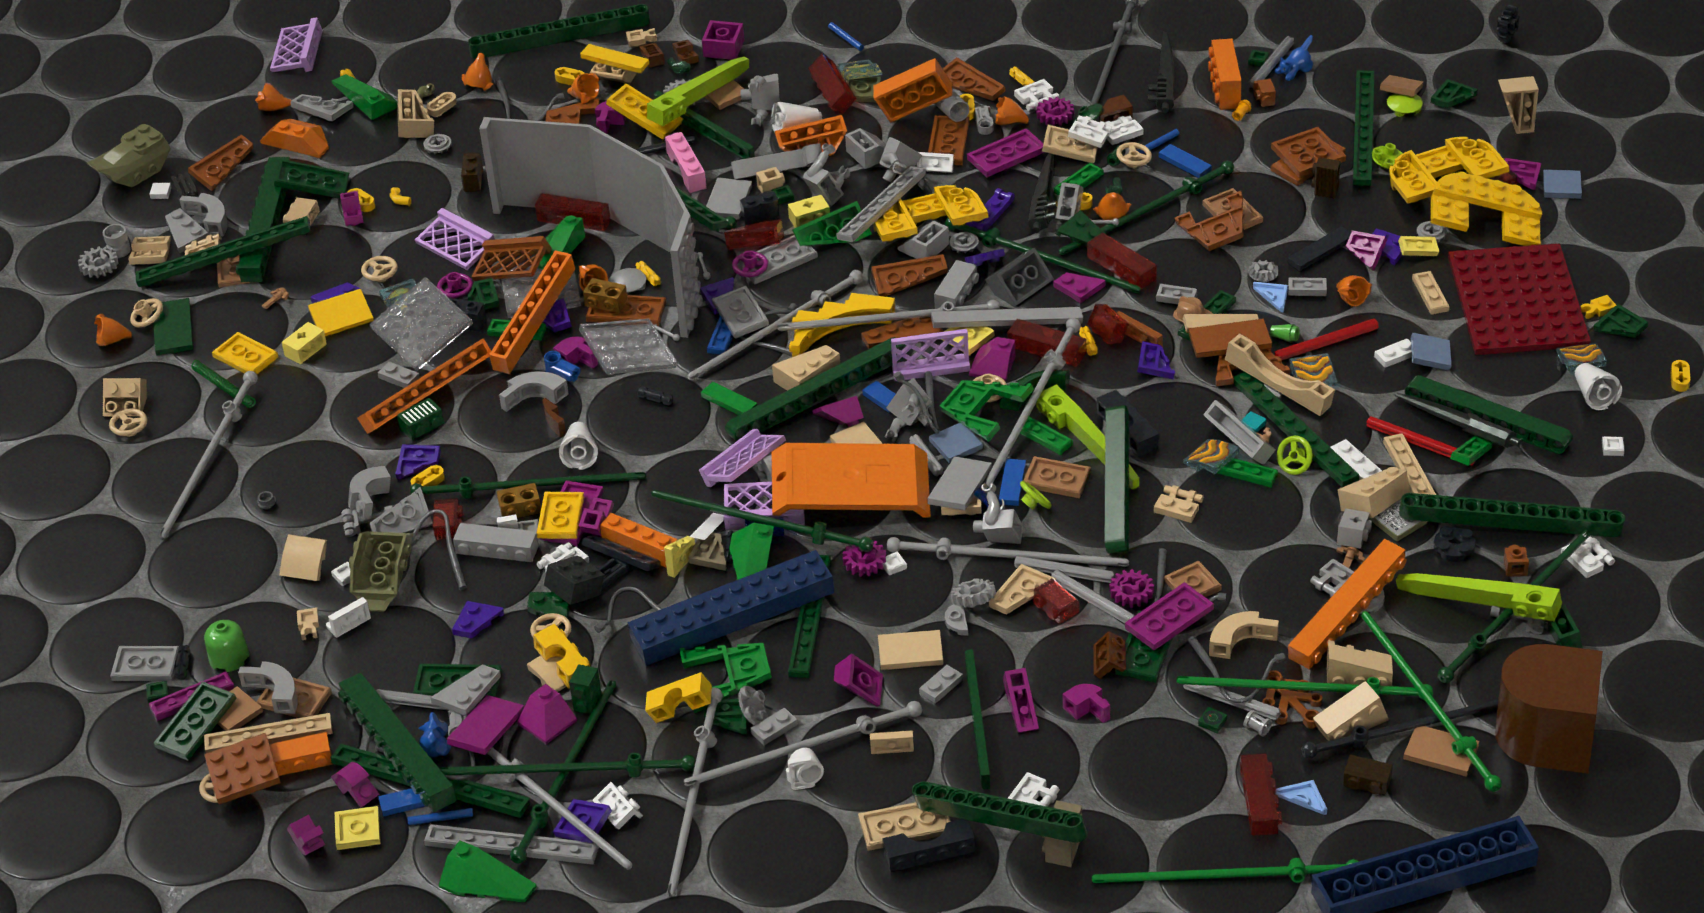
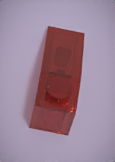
M773 220L727 230L724 232L728 250L779 244L784 238L782 221Z

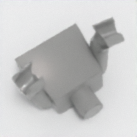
M778 74L763 77L755 76L750 80L749 89H741V100L752 99V108L757 112L756 117L751 118V125L758 124L761 126L762 121L768 116L767 110H772L774 103L780 102Z
M889 137L880 160V165L887 168L883 179L892 183L896 175H903L902 173L910 166L915 167L922 155L904 143ZM923 177L918 182V186L924 190L923 185L930 182Z
M825 143L822 145L823 152L820 153L818 159L804 173L803 179L814 195H822L827 204L832 206L844 195L840 188L844 179L850 177V171L848 168L845 171L844 166H841L839 176L834 180L829 171L822 169L829 157L828 155L836 151L832 144Z
M912 378L908 382L917 388L928 410L932 401L917 381ZM903 384L886 407L897 416L885 435L886 438L892 437L893 443L898 437L897 433L900 428L906 425L911 426L918 421L925 427L929 425L918 396L909 386Z
M992 482L988 489L985 483L982 484L981 487L987 493L989 505L987 511L984 512L983 520H975L973 522V531L975 533H984L990 542L1021 544L1023 525L1015 510H1005L1003 499L1002 506L1000 507L997 496L994 493L996 486Z

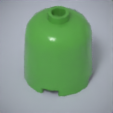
M219 620L207 628L204 641L210 666L215 670L217 668L225 669L226 672L234 671L244 666V661L249 657V651L242 628L231 620Z

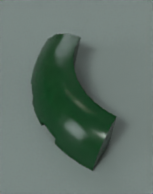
M1054 369L1043 390L1058 385L1066 392L1070 381L1069 370ZM1045 370L1024 376L1015 383H1019V386H1027L1028 383H1031L1035 389ZM1032 393L1025 399L1024 402L1030 399ZM1002 397L1000 408L1019 411L1024 402Z

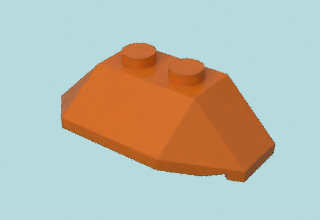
M839 115L776 130L774 133L779 148L784 152L802 149L804 146L819 143L823 152L822 145L825 143L832 144L837 150L847 129L843 116Z
M294 119L281 120L260 140L261 144L321 158L329 149L321 126Z

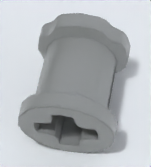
M1252 710L1246 715L1243 725L1246 728L1254 729L1260 736L1264 737L1272 726V720L1269 718L1265 719L1259 716L1255 710Z

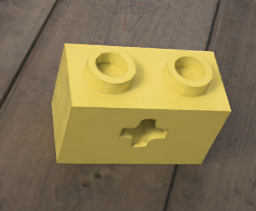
M822 195L814 196L788 204L789 219L794 227L797 228L830 213V208Z
M309 322L282 341L285 357L300 365L327 344L324 330Z

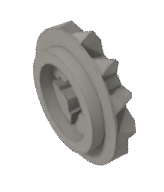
M444 134L431 135L423 143L424 150H427L428 153L442 154L443 151H448V148L451 147V139Z
M1427 221L1417 227L1416 234H1418V237H1435L1439 243L1440 240L1445 239L1447 230L1444 226L1431 224V221Z
M960 232L950 238L949 244L952 251H957V253L964 252L966 254V252H973V249L978 248L979 240L973 233Z
M1259 260L1258 262H1252L1248 273L1256 281L1268 282L1278 276V266L1274 262Z

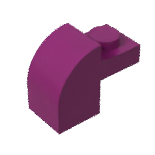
M607 101L595 108L596 126L599 127L600 131L607 134L610 124L624 125L626 116L606 105Z
M358 191L340 194L345 225L355 226L364 223Z
M570 337L553 347L554 351L561 354L562 359L574 365L579 361L591 368L598 365L597 352L594 348L589 347L587 338Z
M594 497L590 509L584 508L579 523L580 530L583 533L601 536L600 524L612 512L613 501Z
M1079 684L1063 693V709L1076 720L1088 712H1091L1103 723L1110 720V704L1106 699H1102V688L1099 686Z
M350 762L331 776L341 792L344 794L349 791L360 808L379 795L367 778L369 774L356 762Z
M309 815L289 824L287 830L303 855H307L325 845L321 838L324 833L320 825L315 827Z

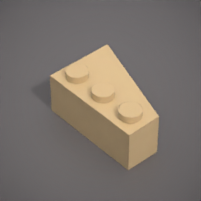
M1534 76L1498 80L1516 134L1534 132L1539 90Z
M398 89V137L428 138L434 135V120L428 115V110L424 108L423 102L416 90Z
M825 345L773 364V380L788 391L839 365L840 353Z
M1390 467L1338 489L1341 511H1345L1346 508L1370 512L1369 518H1374L1400 500L1404 494L1410 493L1407 471L1397 467Z
M1328 640L1327 683L1360 685L1365 681L1367 682L1368 678L1375 677L1380 680L1381 686H1392V655L1368 649L1363 652L1355 650L1354 646L1347 645L1343 647L1335 645V641Z
M1366 681L1313 717L1318 730L1328 741L1351 736L1356 726H1364L1368 730L1389 720L1380 697Z

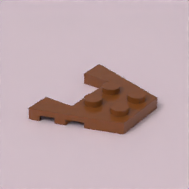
M593 99L585 104L577 103L549 110L546 112V122L580 124L581 114H595V108L600 104L599 99Z
M1238 191L1226 196L1230 207L1228 211L1195 223L1189 211L1175 217L1176 224L1208 251L1243 238L1242 192Z
M1271 348L1260 350L1275 367L1290 375V368L1282 364L1280 357L1275 356L1271 352ZM1226 354L1219 355L1216 386L1233 384L1234 378L1231 370H1241L1225 360Z

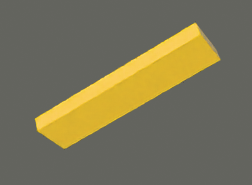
M588 44L580 53L582 59L640 74L649 65V59L591 44Z

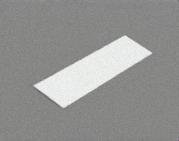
M712 513L690 537L705 540L724 521V515Z

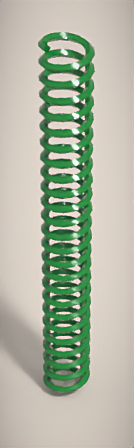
M193 361L191 367L195 372L233 398L236 397L235 395L240 390L238 387L208 368L201 361ZM246 394L241 403L247 408H251L255 405L256 400Z

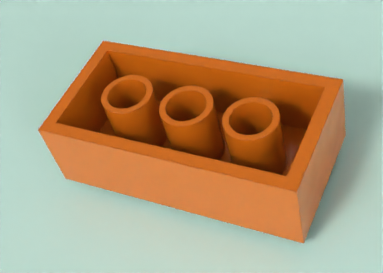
M1233 39L1212 40L1211 47L1208 48L1209 58H1211L1208 61V70L1210 72V80L1213 82L1212 89L1213 93H1215V103H1218L1219 110L1236 109L1241 101V76Z
M936 58L873 85V98L890 123L952 96V82Z

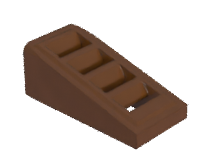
M656 43L639 46L643 58L649 59L648 68L665 64L664 54Z

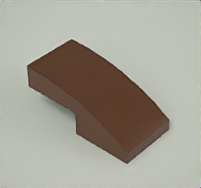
M688 39L672 43V47L683 66L699 62V57L693 50V44Z
M544 398L543 406L546 421L550 428L561 437L566 434L564 419L559 416L558 406Z

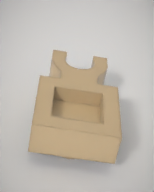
M655 28L644 32L643 29L626 32L629 47L644 45L646 41H657Z
M317 608L298 610L297 623L299 631L301 630L302 640H306V635L309 633L313 634V638H318L316 628H319Z

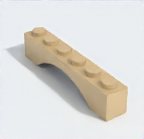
M1240 333L1228 343L1225 360L1319 416L1331 407L1335 389L1320 380H1301L1284 373L1264 356L1255 342Z

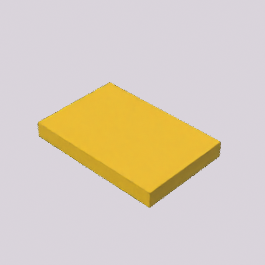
M361 289L308 305L315 326L323 329L325 336L374 321Z
M239 332L212 352L214 358L244 374L247 371H254L258 374L279 357L278 352Z
M544 492L537 528V538L577 539L584 503V492Z

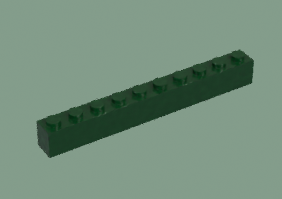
M269 157L267 164L264 165V175L261 176V186L258 187V197H255V208H252V219H249V230H246V235L278 225L288 188L274 186L279 159L290 161V157ZM272 245L239 255L240 262L236 265V273L240 276L241 282H263Z
M360 672L339 682L340 692H338L342 703H347L350 713L356 715L357 721L361 726H365L369 737L373 736L377 747H382L384 755L388 760H392L396 771H401L404 781L406 783L410 782L413 792L420 795L423 805L429 806L434 813L456 802L453 785Z

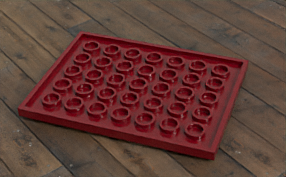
M1560 243L1448 252L1449 263L1475 355L1566 349V347L1590 345L1591 340Z

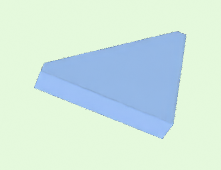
M1253 282V289L1276 309L1284 313L1288 285Z
M1314 780L1275 789V795L1279 798L1320 814H1327V807Z

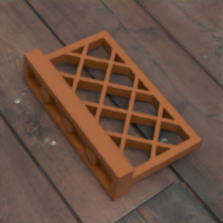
M544 236L484 240L482 247L485 251L472 275V279L476 281L489 278L533 277L544 254H550L552 247ZM526 259H529L528 261L519 266L520 263H522ZM511 260H514L512 263H510V264L507 265L506 267L504 266L505 264H507V263L510 262ZM499 261L497 264H495V265L492 266L491 268L489 267V266H491L492 264H494L495 262ZM518 266V268H516V269L513 270L512 272H508V271H510L511 269H513L514 267ZM501 267H503V269H501V270L498 271L497 273H494L495 271H497L498 269H500Z

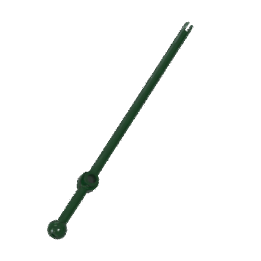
M1227 160L1221 164L1220 168L1198 179L1186 177L1182 182V187L1119 218L1118 225L1107 224L1100 229L1106 234L1186 192L1198 194L1202 190V184L1222 174H1231L1235 168L1234 164ZM1072 242L1060 248L1059 254L1065 255L1084 244Z
M949 218L945 221V226L950 231L958 229L963 232L973 233L977 237L983 238L982 243L988 248L997 243L1022 253L1033 249L999 237L1001 232L997 228H992L985 232L965 224L953 226ZM1037 250L1042 260L1093 278L1103 279L1106 283L1135 293L1141 291L1139 286Z
M631 472L473 483L470 477L464 476L459 479L458 484L422 486L415 483L411 485L410 492L412 494L421 487L423 494L459 492L462 498L468 499L473 496L474 491L508 489L535 483L536 487L564 485L565 481L599 483L643 480L646 478V473Z
M653 490L651 492L652 497L808 534L813 537L812 543L823 545L824 540L828 539L857 546L862 552H870L874 545L870 537L858 539L829 532L826 529L827 524L823 522H815L814 527H809L664 491Z
M1584 530L1530 585L1541 586L1590 537L1591 532L1584 537L1583 535L1588 531ZM1506 608L1482 633L1472 635L1468 641V647L1448 667L1444 666L1438 670V679L1443 683L1451 682L1454 678V672L1472 654L1483 651L1487 643L1486 640L1513 614V609Z
M612 680L608 682L564 763L575 762L615 689L616 681L612 683ZM569 772L558 773L548 791L553 798L557 795ZM545 801L542 804L533 806L531 811L532 822L519 846L514 847L510 852V858L514 863L519 864L526 860V850L537 829L547 826L549 820L548 809L550 806Z
M630 753L626 761L465 766L440 767L439 769L445 776L627 770L630 777L636 778L641 775L643 769L682 768L687 772L693 771L695 758L692 755H685L682 759L643 761L639 753Z

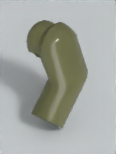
M429 83L426 86L419 87L417 93L421 100L424 97L431 96L434 93L435 86Z

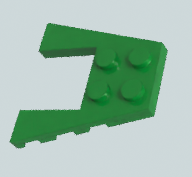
M962 380L941 403L940 408L942 412L985 440L990 441L1000 430V426L997 422L976 417V413L993 394L1024 402L1034 388L1031 383H1028L1027 386H1019V383L1001 385L1000 382L985 384L984 381Z
M763 643L737 644V647L726 648L725 645L717 646V649H705V646L695 647V650L679 649L684 668L720 659L725 660L730 683L712 687L721 690L723 693L722 699L738 694L743 686L753 687L772 678ZM704 706L694 709V713L703 710Z

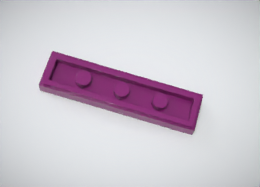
M227 672L203 681L226 691H231L235 688ZM201 682L150 702L149 706L156 720L159 721L178 713Z

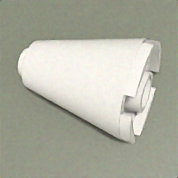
M784 102L774 103L771 116L772 119H775V124H772L774 131L822 120V114L817 108Z
M1583 363L1576 368V380L1586 403L1592 409L1605 410L1608 409L1607 406L1612 403L1615 404L1619 400L1622 393V385L1616 376L1589 363Z
M574 422L570 425L559 447V457L568 468L583 470L595 463L598 447L587 425L583 422Z

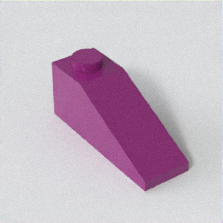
M1026 668L1005 671L1003 682L1017 732L1039 730Z

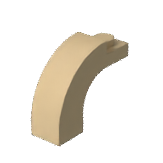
M1255 611L1230 615L1220 621L1213 629L1209 643V656L1230 659L1234 645L1246 638L1277 641L1279 621L1259 618V612Z

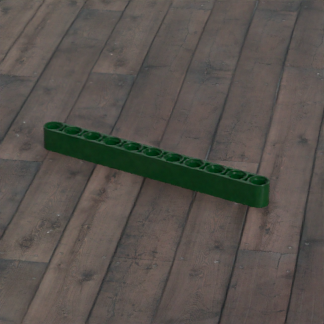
M638 4L474 36L468 40L470 56L476 59L479 53H483L484 57H490L644 27L650 23L649 8L645 4Z
M892 337L734 417L726 423V433L736 441L752 429H758L761 433L892 366L891 339L896 337ZM899 344L896 345V348L902 351L907 345ZM903 357L900 358V359L897 361V363L900 362V361H902V360H904L905 358H903Z
M1419 493L1404 494L1399 508V515L1406 520L1581 534L1584 530H1588L1584 535L1591 532L1593 536L1605 537L1620 536L1625 521V515L1618 510Z

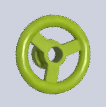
M1290 436L1280 443L1277 450V461L1283 471L1291 475H1299L1304 473L1311 465L1313 452L1306 439L1300 436ZM1291 442L1289 456L1283 460L1284 448ZM1298 442L1301 443L1305 447V449L1298 448ZM1291 462L1304 464L1299 469H1291L1287 467V465Z
M1026 481L1020 482V486L1026 492L1021 500L1028 507L1034 509L1037 503L1047 509L1051 508L1052 505L1049 500L1035 487Z

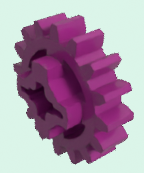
M1049 97V100L1043 99V103L1039 102L1038 107H1036L1037 119H1040L1041 123L1045 122V125L1052 124V126H1055V124L1062 126L1063 122L1068 124V120H1073L1074 105L1071 104L1070 100L1065 101V98L1059 99L1056 97L1052 99Z
M874 541L873 549L870 552H862L859 547L851 545L852 547H845L846 551H843V566H846L847 571L852 570L853 575L858 572L860 577H862L863 573L870 576V572L877 574L878 569L883 570V563L886 562V550H883V545L877 546V541Z
M1133 569L1130 570V573L1123 570L1122 575L1116 573L1115 578H1111V584H1109L1111 598H1115V603L1122 602L1123 607L1126 604H1130V608H1133L1134 604L1140 607L1141 602L1147 604L1148 598H1153V579H1148V574L1141 575V570L1137 573H1134Z

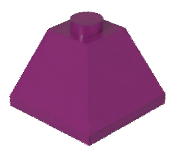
M996 337L980 347L969 371V376L979 377L984 374H992L1001 377L1006 382L1016 357L1015 340Z
M857 396L812 410L814 415L840 425L848 424V427L859 424L858 420L864 418Z
M850 654L835 665L834 681L838 685L874 706H880L882 673L854 654Z
M544 684L530 695L517 723L543 743L548 744L574 724L577 718L561 694L547 684Z

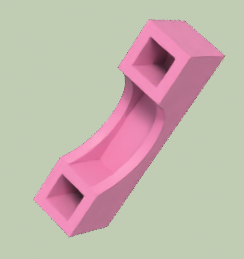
M683 133L665 136L667 154L672 163H678L684 184L689 193L707 189L705 171Z

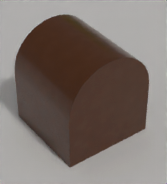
M1534 644L1522 647L1508 656L1501 672L1495 736L1498 745L1509 757L1529 766L1589 773L1603 651L1550 644Z

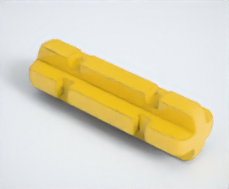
M1017 67L1010 68V76L1023 86L1035 82Z
M644 261L636 263V269L641 270L653 286L661 284V278Z
M1081 327L1079 334L1088 355H1096L1098 348L1089 327Z

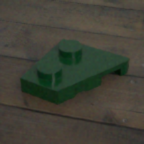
M1617 304L1594 324V331L1636 338L1648 327V321Z
M529 593L527 605L529 613L540 616L556 613L568 618L570 604L555 593Z

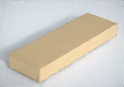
M1431 271L1413 274L1412 280L1430 314L1449 311V304Z

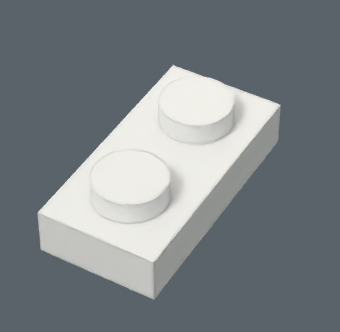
M918 152L922 157L917 162V167L924 168L927 172L953 173V154Z
M1404 339L1375 351L1374 357L1385 368L1412 357L1411 342L1408 339Z

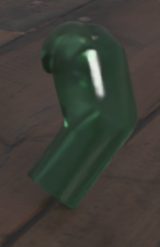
M670 58L667 61L675 73L689 72L691 69V65L686 61L677 62L674 58Z
M1115 177L1112 180L1113 186L1109 185L1110 188L1106 187L1105 189L1106 194L1111 192L1120 194L1123 191L1121 179Z

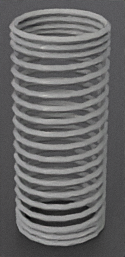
M953 90L952 96L934 103L955 122L964 120L969 114L968 104Z

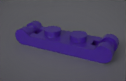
M997 188L994 195L984 205L988 211V218L978 222H968L966 225L986 232L1012 204L1015 194L1011 192L1006 193L1003 189Z

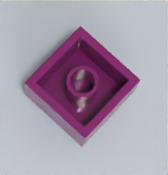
M710 20L702 38L703 57L727 60L736 59L745 40L743 23Z

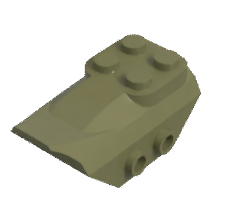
M141 124L130 132L125 133L121 137L120 144L86 164L116 183L134 187L161 171L171 148L162 133L150 125Z
M370 531L359 533L358 539L353 545V556L349 558L350 593L357 600L363 597L368 602L369 611L384 612L392 599L397 595L403 571L407 569L414 533Z

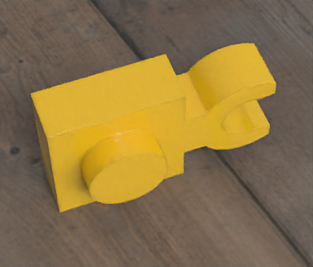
M1608 295L1592 299L1590 304L1581 305V312H1586V319L1592 318L1595 314L1602 317L1614 308L1616 304Z

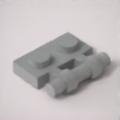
M1332 559L1320 569L1319 575L1322 577L1313 576L1310 582L1315 585L1316 589L1325 591L1332 597L1354 571ZM1329 583H1333L1336 587H1332Z

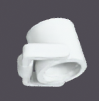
M800 748L791 755L788 760V768L786 769L787 781L790 782L793 790L815 786V783L822 778L824 768L814 751L810 748Z

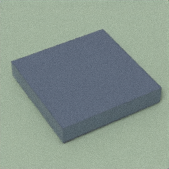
M1543 170L1544 197L1580 199L1582 196L1580 171Z
M1412 333V363L1450 370V340Z
M961 423L929 436L930 443L948 463H951L954 457L963 458L983 449V444L970 429Z

